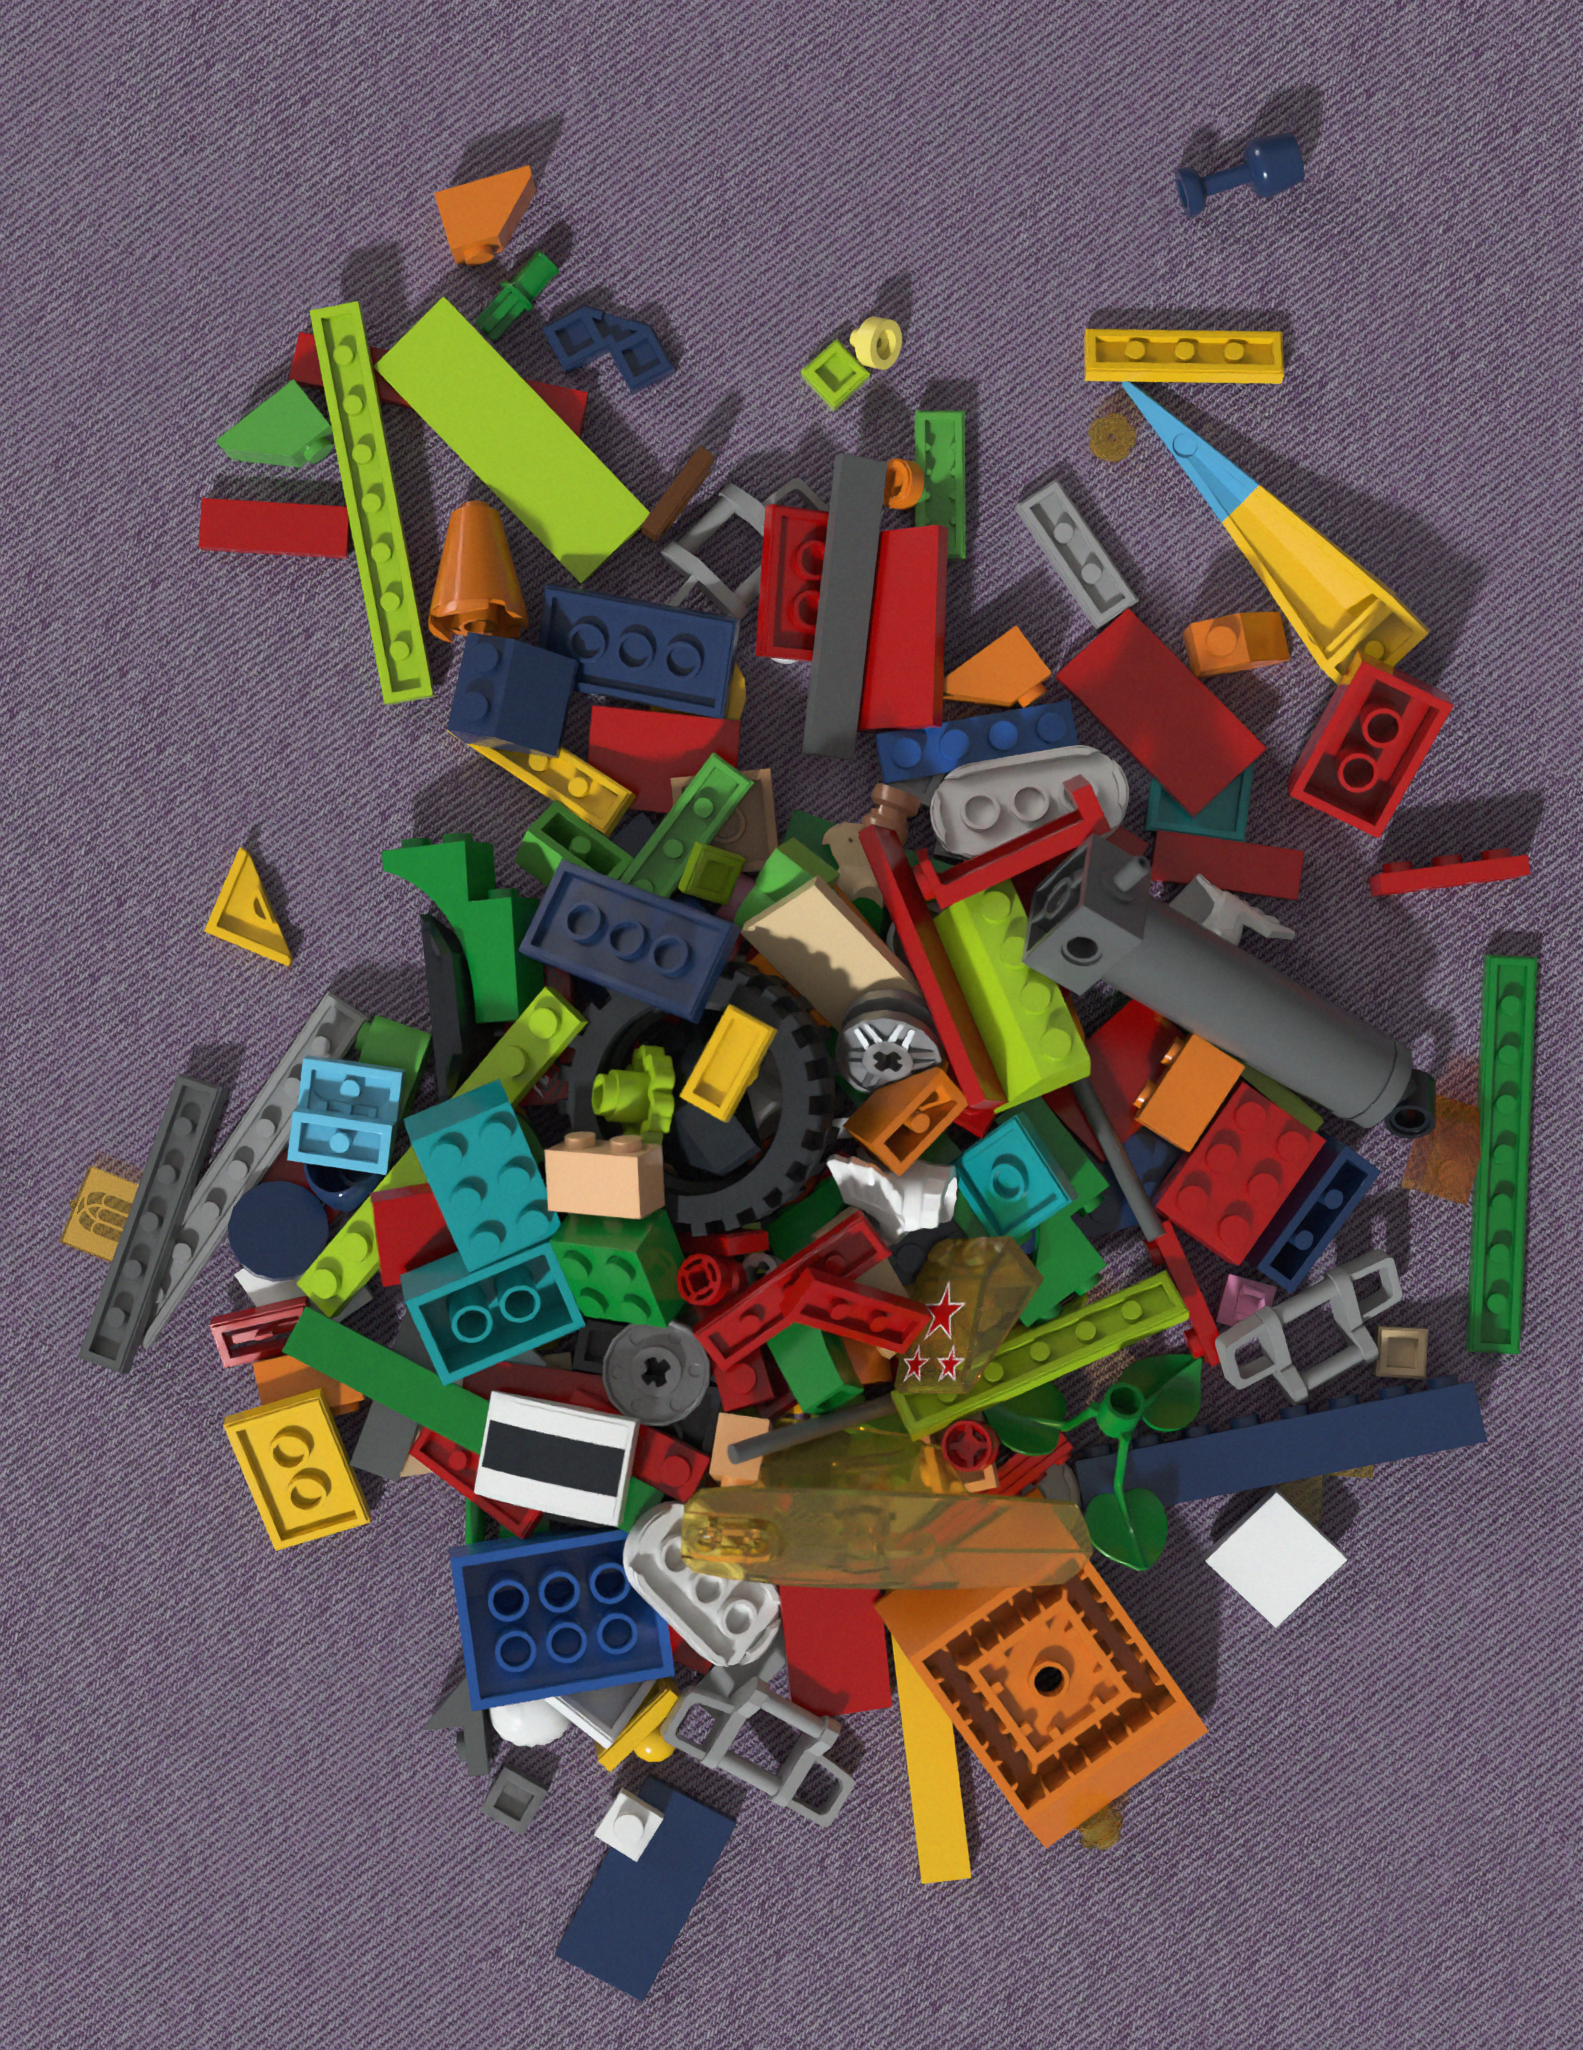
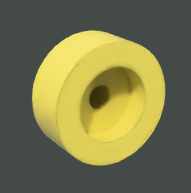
M876 316L869 317L862 323L859 329L856 328L852 331L850 344L855 348L859 362L864 366L881 370L890 368L896 362L901 351L902 333L899 325L894 320Z

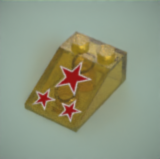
M1012 1236L943 1239L930 1250L927 1262L916 1277L912 1300L924 1303L932 1318L905 1354L900 1355L894 1384L899 1393L969 1394L1044 1280V1277Z

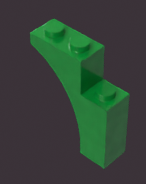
M472 833L442 835L443 843L433 845L431 838L401 840V849L382 851L383 871L398 875L424 891L445 914L455 930L463 947L470 970L476 1023L516 1022L544 988L543 963L529 958L518 951L539 908V899L519 897V891L516 888L496 889L493 843L473 842Z
M1041 1096L1002 1111L993 1121L998 1128L1014 1115L1024 1111L1079 1195V1198L1035 1227V1245L1028 1276L1018 1297L1011 1306V1309L1026 1327L1034 1322L1039 1327L1055 1318L1063 1310L1059 1302L1073 1291L1078 1296L1088 1292L1103 1279L1099 1271L1107 1266L1070 1216L1077 1211L1081 1217H1084L1097 1208L1105 1200L1101 1192L1110 1185Z
M833 1175L820 1181L814 1188L815 1192L800 1203H793L779 1210L774 1216L775 1220L763 1228L764 1232H768L769 1244L775 1256L783 1262L814 1242L811 1236L813 1233L849 1206H852L844 1203ZM794 1322L766 1342L803 1412L817 1416L832 1412L865 1390L848 1357L841 1335Z

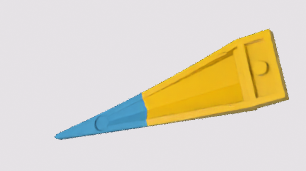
M1122 381L1124 390L1222 522L1320 668L1337 685H1339L1357 650L1394 667L1429 634L1430 629L1396 596V592L1135 383Z

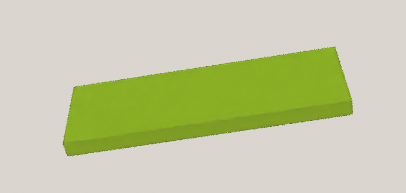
M444 296L373 366L581 584H584L641 528V525L649 516L650 512Z

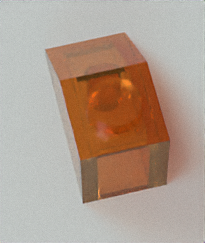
M1436 1094L1435 1127L1429 1134L1421 1138H1415L1401 1184L1402 1188L1443 1201L1467 1205L1481 1158L1478 1107Z

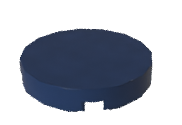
M286 1181L262 1183L247 1191L233 1207L227 1228L229 1248L239 1264L254 1277L272 1282L293 1280L303 1275L324 1251L329 1236L327 1214L318 1198L303 1186Z

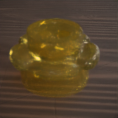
M1109 413L1106 415V418L1102 419L1099 417L1095 419L1088 430V436L1091 437L1089 442L1091 452L1097 458L1106 461L1118 462L1125 459L1129 455V449L1134 447L1137 436L1134 427L1128 425L1126 417L1118 413ZM1114 433L1116 440L1113 442L1109 441L1107 435Z
M1107 1804L1076 1827L1082 1836L1080 1843L1088 1849L1096 1847L1099 1850H1104L1111 1847L1120 1838L1123 1817Z

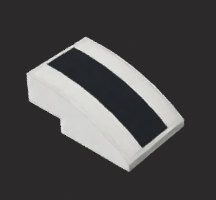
M492 1391L474 1493L548 1513L618 1526L624 1519L641 1419L593 1411V1408Z

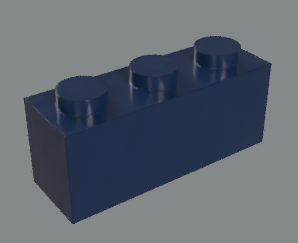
M1321 1130L1317 1134L1324 1138L1326 1142L1244 1258L1245 1261L1291 1294L1296 1290L1381 1173L1379 1169L1346 1144Z

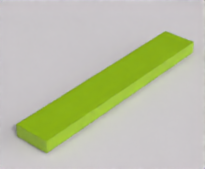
M1165 1270L964 1359L955 1367V1381L949 1373L939 1381L942 1369L921 1378L920 1381L917 1380L890 1392L891 1398L912 1442L1186 1321L1189 1319V1310Z

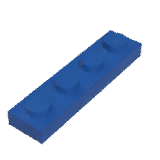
M1070 700L943 722L942 727L898 730L876 734L874 737L883 784L885 785L925 779L943 774L947 775L954 769L969 763L1079 745Z

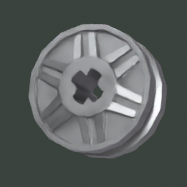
M882 989L867 992L853 1000L843 1014L841 1032L836 1043L835 1061L841 1075L855 1089L871 1096L881 1087L934 1067L941 1068L945 1047L925 999L908 991Z
M673 1319L668 1328L630 1323L612 1340L603 1359L602 1380L609 1400L624 1416L641 1419L640 1424L665 1426L684 1419L701 1403L710 1382L711 1362L708 1352L693 1335L692 1328L679 1320ZM656 1357L658 1363L665 1359L669 1363L670 1368L665 1373L666 1382L659 1384L656 1378L651 1382L648 1381L644 1375L649 1368L648 1358Z

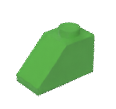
M293 379L215 441L231 460L301 468L307 462L315 464L326 457L333 449L332 442H334L331 425Z

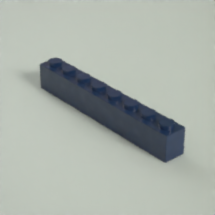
M1457 1374L1427 1379L1429 1389L1409 1393L1408 1385L1402 1384L1377 1389L1379 1399L1360 1403L1358 1394L1328 1399L1330 1409L1310 1413L1309 1404L1279 1409L1281 1419L1261 1423L1258 1413L1229 1419L1231 1429L1212 1432L1210 1423L1181 1429L1182 1439L1162 1442L1161 1433L1131 1439L1133 1448L1128 1449L1123 1487L1125 1493L1135 1488H1146L1156 1495L1164 1507L1487 1442L1474 1382L1459 1383ZM1111 1443L1083 1448L1084 1458L1073 1460L1084 1513H1086L1089 1503L1096 1496L1104 1493L1115 1494L1113 1486L1118 1451L1113 1452Z

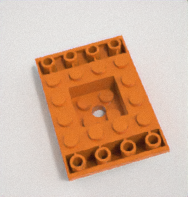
M1037 1487L873 1603V1606L916 1672L1024 1824L1046 1849L1208 1732V1729ZM1049 1666L1058 1668L1061 1671L1062 1678L1056 1689L1044 1692L1035 1687L1036 1674L1042 1668Z

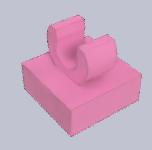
M1226 1273L1213 1320L1229 1326H1235L1266 1305L1272 1307L1277 1287Z

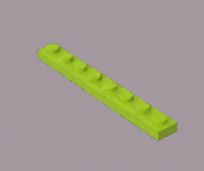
M359 301L309 310L384 704L388 706L436 697L362 305Z
M544 987L452 1098L500 1079L514 1110L587 1024L588 1020L554 987ZM413 1146L407 1150L373 1192L429 1183ZM370 1196L296 1283L329 1318L339 1316L379 1269Z

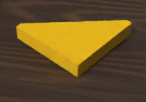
M239 847L204 932L292 967L294 958L251 853Z

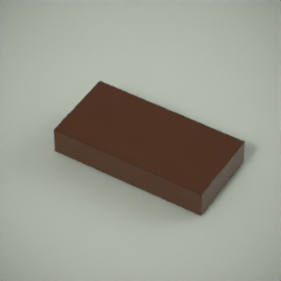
M701 445L641 525L642 535L654 544L662 540L714 469L715 459L713 454Z

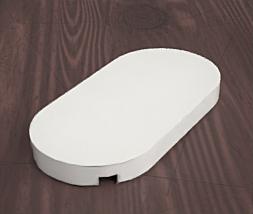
M1084 745L1067 746L965 764L949 773L938 789H936L930 806L932 829L937 840L946 851L966 861L1075 810L1062 782L1081 774L1091 784L1112 830L1100 836L1106 839L1119 827L1125 816L1129 801L1127 778L1122 768L1113 759L1111 760L1108 756L1101 754V751Z
M681 1501L664 1502L646 1511L636 1521L628 1534L623 1553L624 1570L632 1587L698 1654L709 1662L722 1667H729L728 1665H735L737 1663L742 1666L762 1656L775 1640L781 1619L778 1618V1605H780L779 1590L763 1570L708 1513L691 1503L686 1505Z

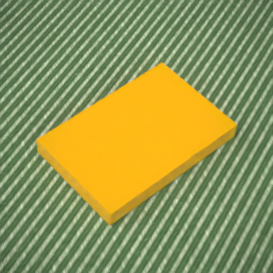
M322 1388L225 1416L224 1429L275 1551L371 1522L372 1513L354 1468L349 1465L351 1462Z

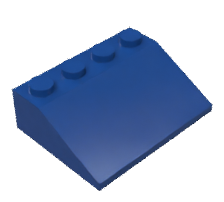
M574 1526L533 1533L530 1539L522 1540L518 1536L449 1547L472 1711L675 1676L668 1622L632 1587L624 1570L623 1553L629 1533L616 1526L598 1528Z

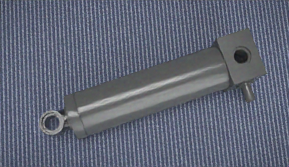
M1092 833L1033 889L1021 961L1027 966L1080 996L1100 979L1357 1128H1370L1384 1119V1124L1388 1131L1393 1135L1408 1139L1421 1138L1434 1129L1436 1122V1082L1429 1073L1419 1069H1412L1413 1059L1411 1050L1384 1032L1150 895L1152 867H1150L1146 858L1138 855L1134 857L1097 834Z

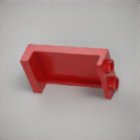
M1081 774L1062 782L1075 810L942 872H938L935 869L926 848L916 851L920 864L913 866L912 869L925 900L929 901L936 897L942 910L1081 845L1092 833L1101 836L1112 831L1091 784Z

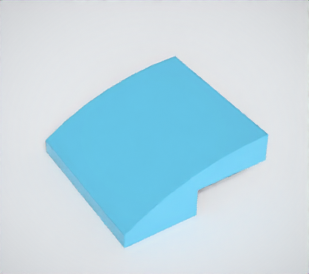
M313 1055L305 1056L302 1063L298 1107L292 1112L287 1160L387 1175L390 1170L399 1125L406 1069Z

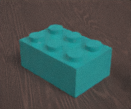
M500 1079L403 1119L411 1144L468 1273L546 1241L554 1235L561 1222L556 1211H548L547 1189Z
M550 1239L471 1273H468L461 1254L457 1251L399 1275L405 1303L443 1386L586 1327L583 1316L550 1244Z

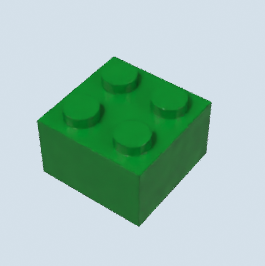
M657 1209L641 1219L569 1213L549 1240L582 1316L668 1328L686 1301L678 1291L677 1285L678 1270L683 1261H685V1258L665 1209Z

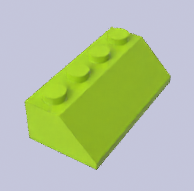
M1006 879L963 899L937 915L933 922L1008 1100V1103L994 1110L995 1114L1090 1076V1057L1057 983L1021 962L1028 918L1011 879Z

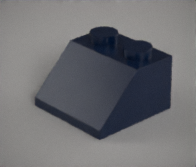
M468 632L447 730L466 744L559 759L579 662L516 639Z

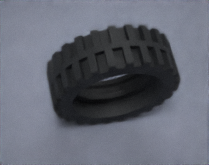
M726 962L705 1009L718 1010L725 1013L728 1005L731 1004L778 1030L769 1049L775 1059L782 1084L781 1119L774 1138L763 1154L752 1165L731 1177L716 1181H693L677 1177L663 1170L665 1206L659 1209L666 1210L675 1234L682 1231H692V1236H703L722 1230L729 1231L779 1211L780 1206L796 1199L807 1189L804 1183L809 1177L821 1172L827 1162L822 1157V1154L827 1145L836 1143L840 1128L832 1126L834 1111L844 1108V1093H835L834 1074L840 1073L835 1058L830 1059L824 1043L832 1039L827 1026H816L808 1014L814 1007L805 997H794L786 990L789 985L788 982L777 975L767 976L758 971L759 966L747 962ZM606 988L610 995L604 1001L591 1002L582 1013L590 1021L586 1028L581 1030L568 1045L576 1049L573 1062L560 1064L558 1080L569 1081L568 1098L558 1099L557 1107L558 1115H570L573 1132H592L596 1134V1140L610 1141L613 1137L623 1136V1128L621 1122L607 1121L604 1116L594 1114L592 1108V1089L595 1078L598 1074H608L611 1070L625 1071L629 1056L637 1040L653 1024L671 1013Z

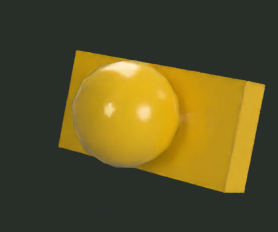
M729 1004L680 1097L716 1118L729 1122L747 1087L758 1077L760 1063L778 1030L738 1007Z
M671 1677L658 1678L621 1733L608 1749L604 1748L596 1740L593 1741L598 1762L609 1772L632 1751L638 1757L648 1762H661L670 1757L676 1747L666 1743L660 1732L661 1725L680 1696L677 1683Z

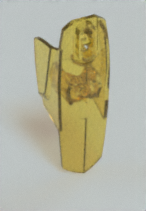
M781 1418L777 1420L772 1431L804 1420ZM858 1426L764 1455L760 1464L758 1480L753 1484L700 1489L683 1507L680 1546L682 1560L695 1573L774 1585L846 1589L935 1590L1064 1584L1084 1567L1093 1554L1087 1524L1075 1501L971 1493L965 1488L950 1461L944 1458L941 1446L927 1444L920 1439L912 1442L909 1434Z

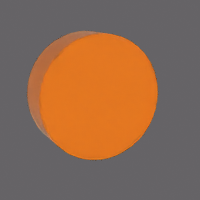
M894 458L887 462L883 505L899 510H909L917 504L924 488L923 471L914 461Z

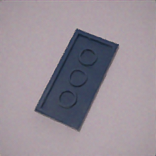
M549 583L545 585L538 647L579 662L573 691L724 719L728 716L741 618Z
M561 859L518 951L529 958L698 1024L741 929L729 921Z
M650 1772L637 1797L664 1813L663 1821L637 1862L610 1846L555 1951V1956L641 2002L645 2000L737 1824V1819Z

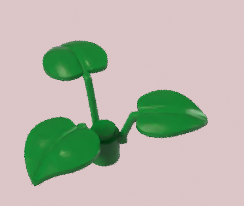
M1166 1354L1138 1360L1124 1369L1118 1383L1108 1388L1101 1403L1091 1402L1088 1409L1067 1421H1062L1067 1412L1066 1400L1059 1389L1050 1382L982 1411L986 1423L994 1428L999 1436V1440L1005 1446L1017 1453L1028 1456H1041L1053 1452L1059 1441V1431H1070L1088 1419L1096 1417L1099 1428L1107 1436L1118 1438L1119 1440L1113 1486L1115 1494H1100L1089 1503L1084 1515L1085 1532L1092 1545L1103 1555L1138 1571L1148 1570L1156 1563L1164 1549L1167 1538V1516L1162 1503L1152 1491L1146 1488H1135L1126 1493L1124 1492L1123 1483L1128 1447L1132 1439L1131 1434L1135 1430L1141 1416L1149 1427L1164 1432L1184 1429L1193 1422L1201 1404V1357L1194 1359L1192 1355Z

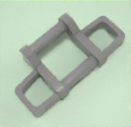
M799 478L789 481L762 503L736 485L728 483L719 492L720 499L677 543L671 541L661 551L663 558L677 572L687 578L668 605L678 607L694 585H696L726 616L737 617L742 620L749 612L747 607L760 593L761 565L732 592L693 554L733 513L748 521L763 536L765 506L776 504L789 493L799 495L813 510L829 512V507Z
M1381 1249L1372 1250L1325 1272L1322 1281L1271 1308L1266 1305L1219 1335L1215 1341V1346L1225 1379L1236 1389L1241 1390L1272 1374L1285 1398L1291 1405L1296 1406L1309 1398V1392L1359 1364L1367 1366L1378 1360L1380 1357L1377 1346L1363 1323L1394 1305L1402 1298V1290L1394 1259ZM1379 1269L1382 1281L1380 1289L1357 1303L1352 1282ZM1329 1300L1335 1323L1349 1347L1299 1374L1291 1362L1282 1325ZM1258 1336L1263 1356L1238 1368L1235 1351L1250 1339Z
M756 1676L734 1692L730 1699L695 1686H687L680 1694L660 1728L666 1743L696 1757L699 1763L710 1769H714L717 1766L768 1793V1800L781 1807L787 1806L823 1827H828L832 1824L854 1788V1779L848 1770L825 1753L833 1746L840 1734V1722L827 1715L822 1718L814 1715L771 1691L770 1684ZM695 1703H701L722 1711L702 1745L676 1732L687 1711ZM760 1708L803 1731L777 1775L728 1749L745 1720ZM815 1761L838 1777V1782L827 1801L819 1808L794 1796Z

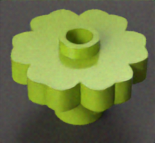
M642 1045L634 1050L632 1065H628L625 1071L611 1070L608 1074H598L592 1089V1108L594 1114L604 1116L607 1121L621 1122L623 1135L640 1136L642 1143L661 1145L663 1133H667L670 1129L674 1110L672 1090L675 1074L672 1068L671 1056H665L663 1047Z

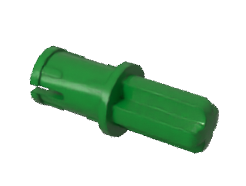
M536 250L532 258L510 282L504 280L500 284L503 288L501 292L475 319L477 329L489 340L497 341L524 310L530 312L533 309L531 302L553 277L559 274L555 264L542 252Z

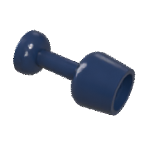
M1281 133L1252 139L1244 149L1243 164L1200 177L1198 172L1191 167L1176 169L1175 181L1177 191L1186 216L1192 218L1200 214L1205 207L1207 196L1247 183L1250 184L1252 190L1258 196L1270 198L1303 182L1304 165L1302 155L1293 133Z

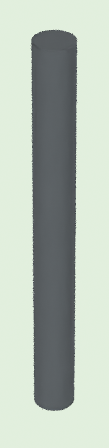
M1087 1076L1070 1083L1069 1085L1148 1242L1162 1237L1166 1234V1231L1089 1077Z
M891 1393L729 1444L727 1454L731 1463L736 1465L898 1411L892 1401Z

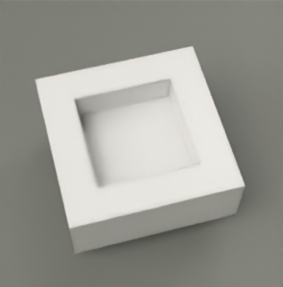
M622 1787L596 1828L594 1836L637 1862L663 1821L664 1813Z

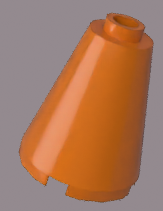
M483 501L464 502L450 516L428 616V628L434 636L453 643V634L467 636L468 632L516 639L520 637V627L528 629L529 616L500 513L490 508V505Z

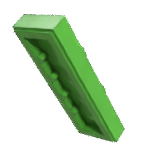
M965 410L915 411V462L921 467L924 475L923 492L915 505V527L930 525L947 527V561H965Z

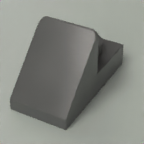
M465 1674L424 1726V1730L463 1726L464 1731H457L456 1737L459 1762L467 1761L469 1777L489 1775L494 1764L489 1709L471 1710L467 1674Z

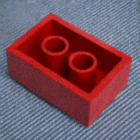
M1357 650L1286 781L1289 796L1380 839L1454 706L1448 693Z
M1235 1082L1191 1151L1183 1152L1150 1201L1155 1211L1161 1216L1169 1219L1171 1223L1228 1263L1239 1266L1326 1140L1246 1083Z

